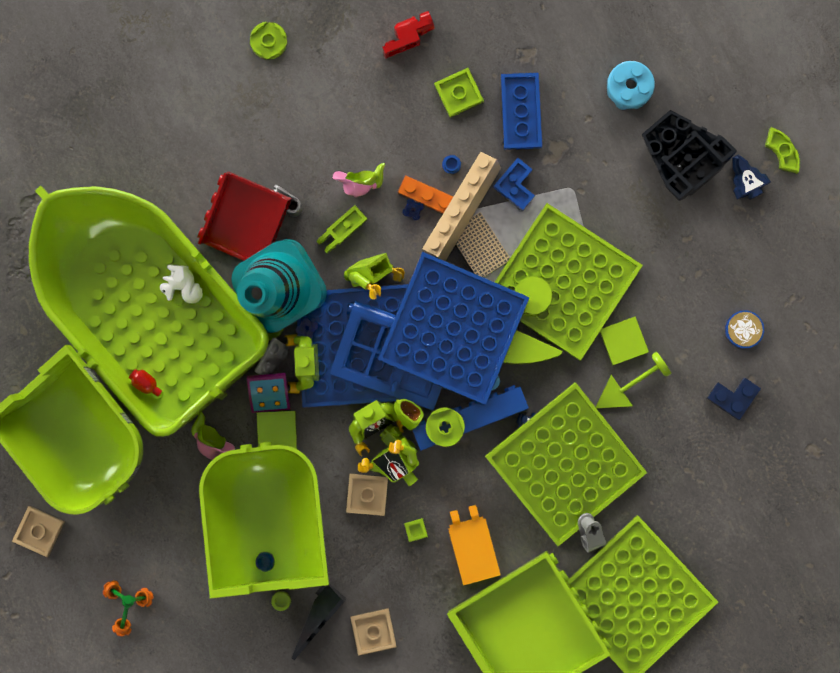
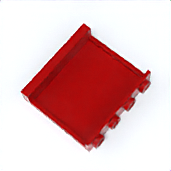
M231 172L221 175L217 183L219 185L218 191L211 198L212 207L206 212L204 217L206 223L204 228L202 227L198 233V238H200L198 244L204 243L244 261L276 241L292 198Z

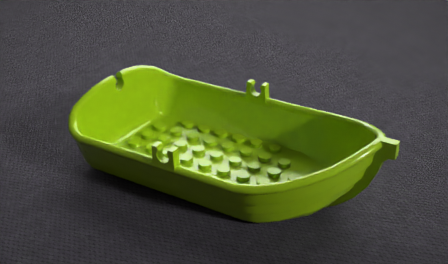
M42 186L35 190L42 200L37 207L29 239V267L37 299L49 319L78 351L79 357H82L87 362L86 365L99 375L135 419L150 434L164 437L175 433L193 420L215 399L223 400L228 395L226 390L262 358L269 343V336L264 325L254 314L246 311L240 305L237 294L169 216L156 205L131 193L97 186L57 190L50 194ZM167 265L189 267L194 276V283H198L202 288L203 296L199 302L193 304L185 302L182 298L181 290H175L173 299L167 300V296L160 290L162 283H168L163 277L171 275V270L167 268ZM134 369L138 371L144 370L156 380L157 387L162 390L159 397L153 393H142L132 386L129 376Z

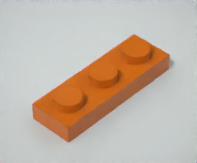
M406 175L398 190V194L442 214L453 198L449 194Z

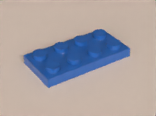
M539 73L501 74L504 150L542 148Z

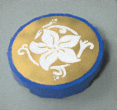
M748 310L739 311L733 314L726 322L725 335L735 347L741 349L751 348L757 345L763 338L764 324L761 318L754 312Z

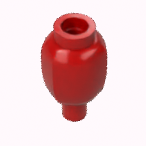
M134 369L130 374L129 379L132 386L142 393H153L157 397L162 393V390L157 387L156 380L146 371Z

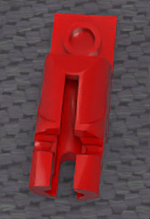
M429 11L420 14V21L413 16L394 26L398 41L391 40L386 42L385 46H382L385 59L420 45L418 35L423 36L434 29V23Z

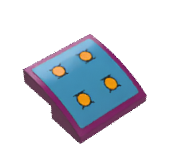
M286 373L247 376L252 413L290 410Z

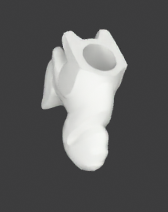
M167 265V268L171 270V275L164 276L163 279L168 283L160 285V290L167 296V300L173 299L175 290H181L182 298L185 302L191 304L199 302L203 296L202 288L198 283H194V276L189 267Z

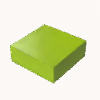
M423 518L404 523L409 542L428 537Z

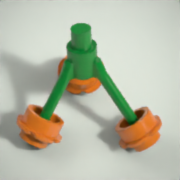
M113 580L104 585L103 596L105 598L108 597V599L119 597L122 600V605L124 606L123 616L116 620L115 625L112 626V631L117 636L123 637L129 635L132 630L130 628V621L126 619L129 608L133 606L134 602L141 607H149L154 596L148 588H142L136 593L135 597L131 595L124 596L121 594L122 589L119 583Z

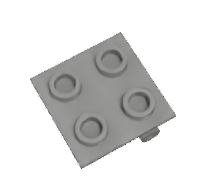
M273 337L254 372L259 375L276 374L281 361L287 356L289 347Z

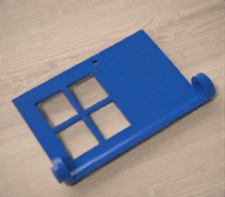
M354 301V304L350 303L346 312L349 315V319L329 374L399 399L413 401L416 405L434 411L442 388L441 386L395 367L392 369L388 382L368 375L375 354H380L381 352L377 348L384 329L391 328L396 315L358 301ZM361 319L381 326L374 348L354 341ZM352 345L372 352L365 373L344 367Z

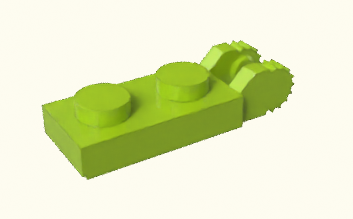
M354 205L326 229L327 231L316 242L320 245L331 235L335 240L324 249L326 253H329L368 219Z

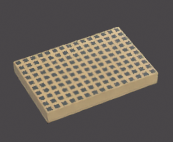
M481 212L473 216L457 241L456 246L473 273L484 278L505 265L510 257Z

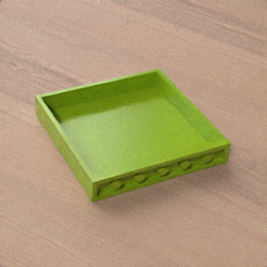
M545 551L448 611V617L483 673H582L611 655L609 649L612 647L606 637L602 639L600 636V627L596 621L592 622L588 616L590 611L585 604H580L577 599L580 597L575 587L571 588L567 583L569 578L564 570L560 571L556 564L559 562L553 553L549 554L548 551Z

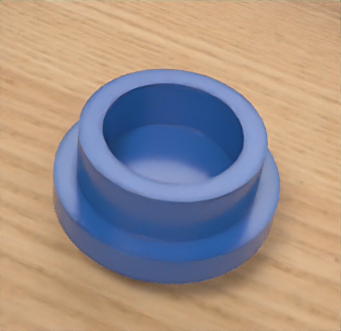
M455 155L445 157L442 162L443 170L448 174L457 173L461 168L460 159Z

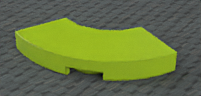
M770 127L765 147L771 149L777 155L780 170L798 174L800 158L798 151L790 141L791 139L783 132Z

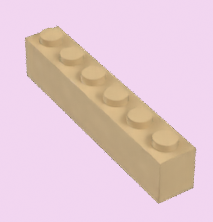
M480 152L422 248L425 253L443 261L447 260L501 170L497 159Z

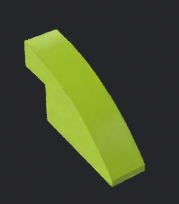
M516 330L503 364L524 365L540 363L560 356L562 351Z

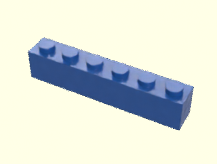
M513 385L505 388V393L498 395L497 392L490 394L486 405L472 401L468 403L469 407L462 409L461 406L454 408L453 410L458 412L464 420L465 429L463 434L529 409L521 387L516 388ZM425 420L412 429L420 451L436 445L427 436ZM442 422V426L439 429L447 433L451 425Z

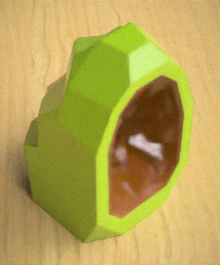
M407 399L396 400L394 404V410L401 424L409 430L416 428L424 416L422 409L413 401Z

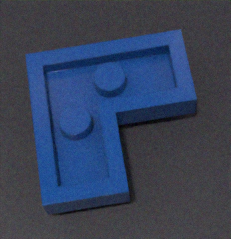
M517 158L493 188L523 211L535 197L534 194L521 185L533 169Z

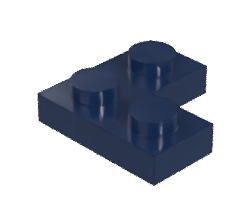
M743 378L733 393L718 382L706 399L735 419L740 420L761 388L748 379Z

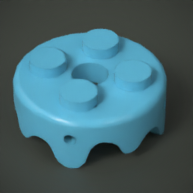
M626 61L618 64L611 71L607 79V95L615 103L616 107L621 110L629 108L639 109L650 100L655 88V81L651 71L645 65L636 61ZM633 80L636 83V87L629 89L626 86V81Z

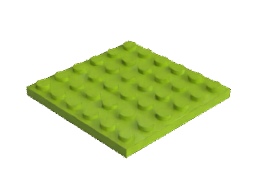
M546 203L495 280V283L515 291L518 283L527 277L534 276L546 281L552 292L550 306L538 315L523 313L520 322L581 361L643 265Z
M575 382L485 456L556 546H560L579 530L577 521L582 514L590 513L595 517L647 474L646 470Z
M638 515L567 581L571 588L575 587L580 596L577 599L580 604H585L590 611L588 615L590 620L597 622L601 629L599 634L602 639L606 637L612 648L609 649L611 653L609 657L624 673H644L718 603L712 594Z

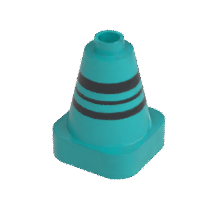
M291 239L272 243L238 264L232 273V285L237 293L240 305L246 311L254 314L264 325L268 333L280 331L318 309L325 302L327 296L326 285L304 247ZM255 287L260 288L262 291L260 299H255L252 296V290Z

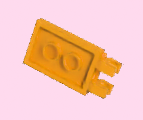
M476 505L468 507L471 520L460 522L457 510L450 511L453 524L449 525L450 528L448 530L463 585L501 575L486 518H483V516L479 517Z

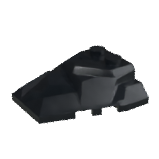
M669 110L642 133V138L665 187L678 201H681L688 195H693L719 173L724 165L735 155L737 150L721 135L718 134L716 136L708 132L707 128L703 126L700 128L691 123V120Z

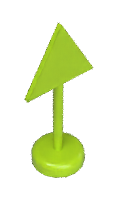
M656 351L652 354V360L656 365L624 387L620 388L611 375L596 408L632 406L624 394L626 390L658 369L664 376H669L672 373Z

